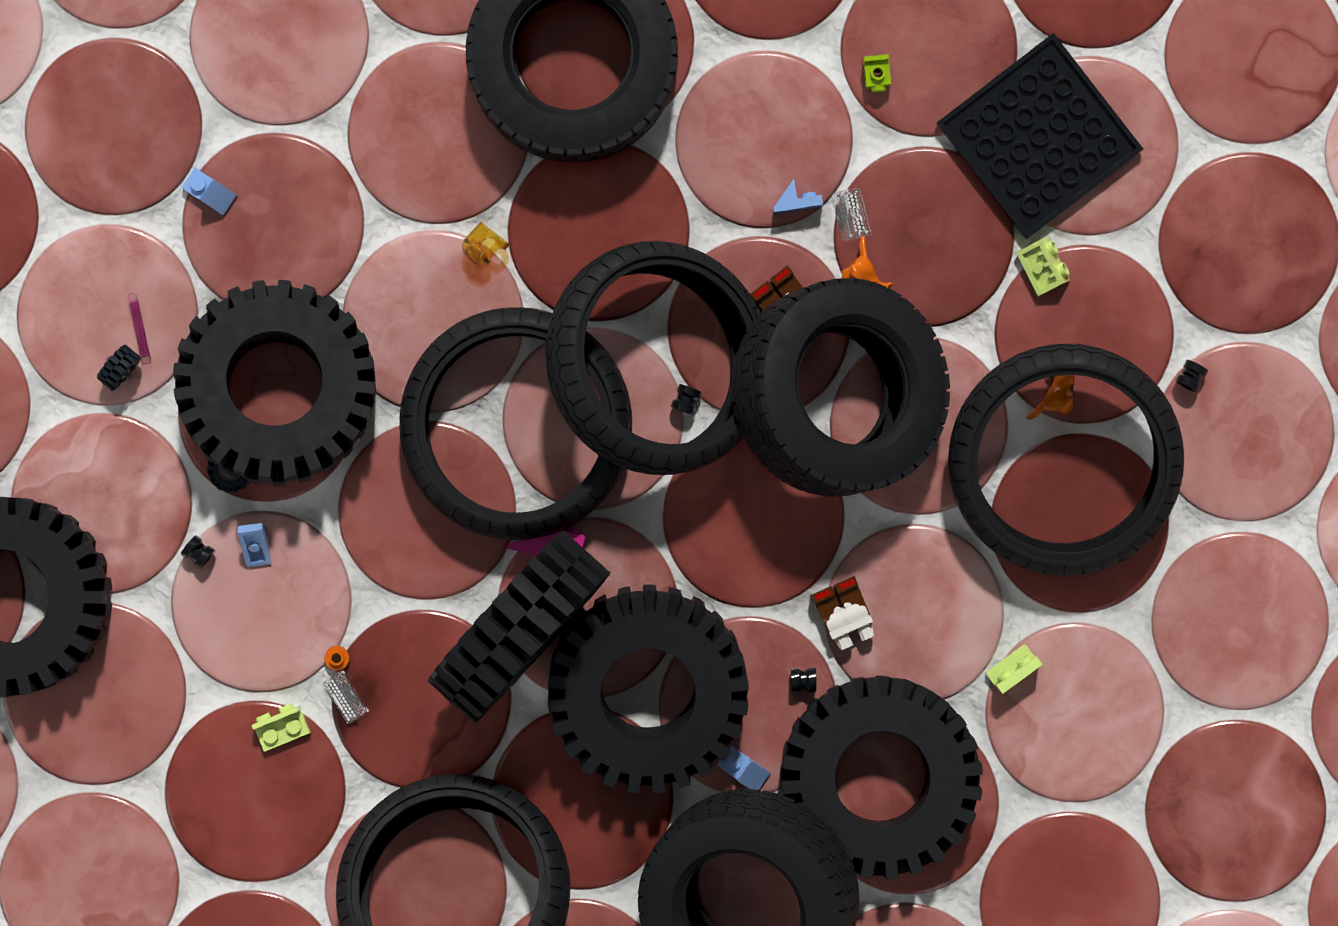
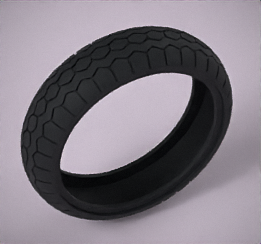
M644 241L612 249L588 263L577 273L561 294L552 313L546 338L545 356L548 382L555 403L575 435L593 452L619 467L643 474L675 475L707 466L731 451L744 438L738 426L740 420H736L733 405L737 404L732 402L731 387L735 386L731 384L732 371L736 368L733 365L741 340L752 322L760 314V311L748 290L730 270L711 256L694 248L665 241ZM633 274H653L673 279L685 285L708 304L726 335L731 357V377L725 402L709 427L688 443H658L635 435L620 425L606 411L592 388L584 354L587 324L591 312L601 295L620 277Z
M525 307L499 308L472 315L456 323L438 336L424 351L414 366L404 389L400 406L399 430L403 455L411 476L423 495L439 512L461 527L480 535L505 540H527L548 536L569 528L589 515L602 503L613 489L623 471L622 467L598 455L595 464L583 482L558 502L534 511L501 512L479 505L459 492L443 474L436 461L430 442L429 414L437 386L447 370L467 351L490 340L510 336H524L546 341L549 322L552 316L551 312ZM586 331L584 343L586 369L596 383L603 407L620 425L632 432L631 403L621 372L607 350Z
M1070 343L1045 345L1029 349L1002 362L984 376L971 391L962 405L953 426L948 455L949 478L954 498L965 521L975 535L997 555L1012 564L1037 573L1057 576L1084 575L1107 569L1131 557L1142 549L1164 525L1176 503L1182 484L1184 471L1183 439L1178 420L1168 399L1159 386L1135 364L1113 352L1094 346ZM1060 375H1078L1098 379L1122 391L1143 412L1149 425L1153 442L1152 473L1145 493L1134 510L1121 523L1104 534L1072 543L1046 542L1034 539L1012 528L989 505L979 485L977 473L980 441L986 425L999 406L1008 397L1026 385L1040 379Z
M445 774L424 778L394 791L380 801L362 819L350 837L341 858L336 881V908L339 925L372 926L369 911V890L375 867L382 853L394 837L416 820L438 811L466 808L488 812L512 824L528 839L536 857L539 874L537 902L528 926L565 925L570 903L571 886L566 854L558 834L547 817L533 802L513 788L489 778L468 774Z

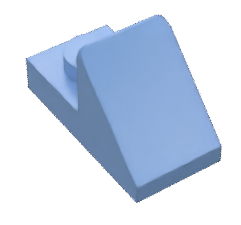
M197 168L193 169L182 186V189L223 216L237 196Z
M793 180L774 206L773 214L820 208L823 206L822 195L816 196L815 192L801 194V198L797 199L795 181Z
M262 523L238 526V537L247 567L271 564L266 526H263Z
M731 744L728 756L723 761L719 759L716 764L749 789L759 790L771 773Z

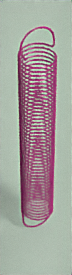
M131 300L132 302H129V304L131 305L130 309L133 311L131 312L134 317L132 319L136 323L134 327L136 328L135 332L138 334L136 337L140 345L139 349L150 356L145 330L137 326L144 327L140 307L138 308L135 305H138L139 301Z

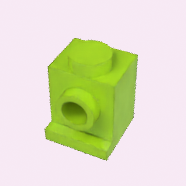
M889 54L865 56L863 58L865 90L871 89L872 93L885 92L886 87L891 86ZM876 69L881 70L882 76L875 77L873 71Z

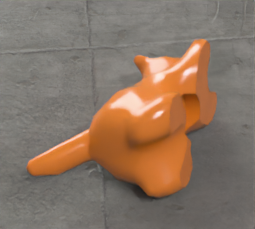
M862 236L858 245L860 256L849 267L843 269L842 278L868 280L890 288L893 285L892 282L883 283L876 276L874 266L868 259L866 238Z
M1075 375L1053 376L1054 381L1043 401L1026 418L1028 420L1034 419L1043 410L1059 412L1063 415L1070 413L1074 405V395L1070 389L1075 384Z

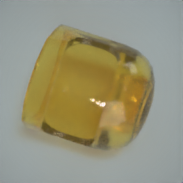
M482 222L462 242V250L465 256L479 266L489 264L491 256L498 249L505 251L510 246L503 238Z

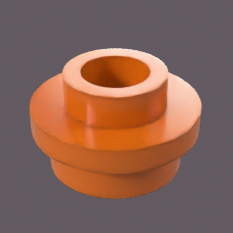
M332 646L325 653V663L332 670H341L349 663V653L342 646ZM335 653L341 656L339 663H335L332 659Z

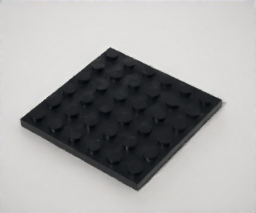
M1054 33L936 123L1026 240L1143 150V147Z

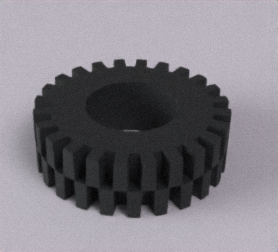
M264 280L252 282L251 289L240 291L239 286L228 290V298L221 302H218L216 299L206 305L207 313L201 319L195 316L189 325V335L186 339H181L178 346V362L174 363L173 367L175 401L182 422L194 444L202 450L204 456L210 462L220 465L224 472L234 477L236 474L245 477L248 482L260 484V481L272 482L274 486H285L286 481L297 479L299 483L311 480V475L320 471L325 474L333 469L334 463L341 457L346 458L353 451V445L358 438L361 439L367 429L368 419L370 415L372 416L376 391L374 360L369 350L368 340L364 332L361 333L357 328L355 318L349 311L347 313L343 312L339 308L338 301L329 295L326 298L317 295L316 288L304 284L303 289L292 287L291 281L278 280V286H266ZM271 342H283L301 348L314 359L322 374V387L314 406L298 420L284 425L257 423L243 415L230 398V379L238 361L251 349Z
M0 497V551L11 550L31 559L39 567L48 586L49 601L45 617L32 634L15 643L0 641V698L25 695L56 685L60 680L69 678L78 671L76 668L82 662L88 661L95 651L92 648L95 642L103 639L107 629L102 627L104 618L111 615L112 603H107V591L112 589L111 578L105 577L102 566L106 565L107 562L103 553H97L92 545L96 542L94 537L89 532L82 531L77 526L79 521L71 515L62 514L57 510V507L51 504L40 503L28 498Z
M561 531L549 544L542 548L521 573L514 577L507 588L492 601L487 610L475 620L472 627L457 641L458 643L435 668L427 682L476 724L565 629L606 581L611 572L565 531Z
M651 584L644 585L643 591L631 592L630 586L618 589L617 596L609 599L604 594L594 600L592 608L587 611L583 608L575 615L574 623L570 628L566 627L563 630L559 645L553 652L548 679V710L553 717L554 732L557 737L561 736L564 740V750L568 756L573 758L576 755L581 760V769L591 776L594 771L602 774V781L608 786L614 788L616 781L623 782L627 785V791L639 793L640 785H652L653 793L665 792L666 784L677 782L679 789L690 785L692 775L699 772L702 777H705L712 771V762L720 758L723 761L730 753V742L733 738L738 740L741 735L742 719L744 715L747 716L748 712L747 693L749 690L744 657L738 647L734 633L725 627L723 618L715 610L712 613L707 610L704 601L695 596L690 600L682 597L681 590L669 587L668 592L657 591L656 585ZM640 649L662 650L678 658L687 667L694 680V691L688 706L677 718L656 727H639L621 720L610 710L602 694V682L612 664L625 654Z
M883 675L869 678L858 677L851 679V682L829 688L827 693L819 699L815 698L807 706L808 709L803 715L796 719L789 739L786 740L783 748L784 756L780 766L782 795L795 800V804L799 802L811 809V814L815 812L825 821V826L829 825L838 835L836 839H841L848 851L846 855L849 854L855 867L854 871L861 877L873 879V876H884L886 879L899 878L898 874L910 872L912 875L924 871L923 866L933 861L937 864L946 857L944 852L952 845L957 847L964 838L962 833L967 824L972 826L975 820L976 813L974 809L977 800L981 801L982 788L979 784L980 775H983L982 763L978 760L976 751L978 746L975 738L966 727L965 720L946 700L933 691L907 679L891 678ZM876 731L895 732L910 739L918 748L925 766L924 786L915 804L902 815L883 821L864 819L849 811L840 801L835 785L836 767L844 750L860 736Z

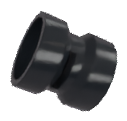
M1187 359L1183 365L1184 370L1182 374L1177 376L1175 382L1197 393L1200 388V381L1206 377L1208 369Z
M679 384L677 388L678 399L676 398L672 401L671 407L693 415L696 409L693 404L696 400L700 399L702 392Z
M195 535L186 544L181 555L186 559L190 558L193 560L194 565L201 569L213 556L215 549L204 545L202 539Z
M791 668V692H800L801 689L808 692H816V668H807V670L803 671L799 668Z

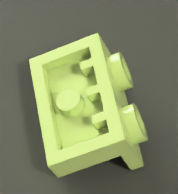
M1048 237L1016 252L1038 296L1070 281L1068 277L1069 270L1066 264L1060 261L1057 255L1058 248L1056 244Z
M1023 644L986 671V675L997 690L1003 694L1043 664L1037 656L1032 654L1027 645Z
M291 703L279 708L280 713L271 717L270 713L255 718L257 723L251 726L253 730L255 729L264 752L311 733L300 705L293 707Z

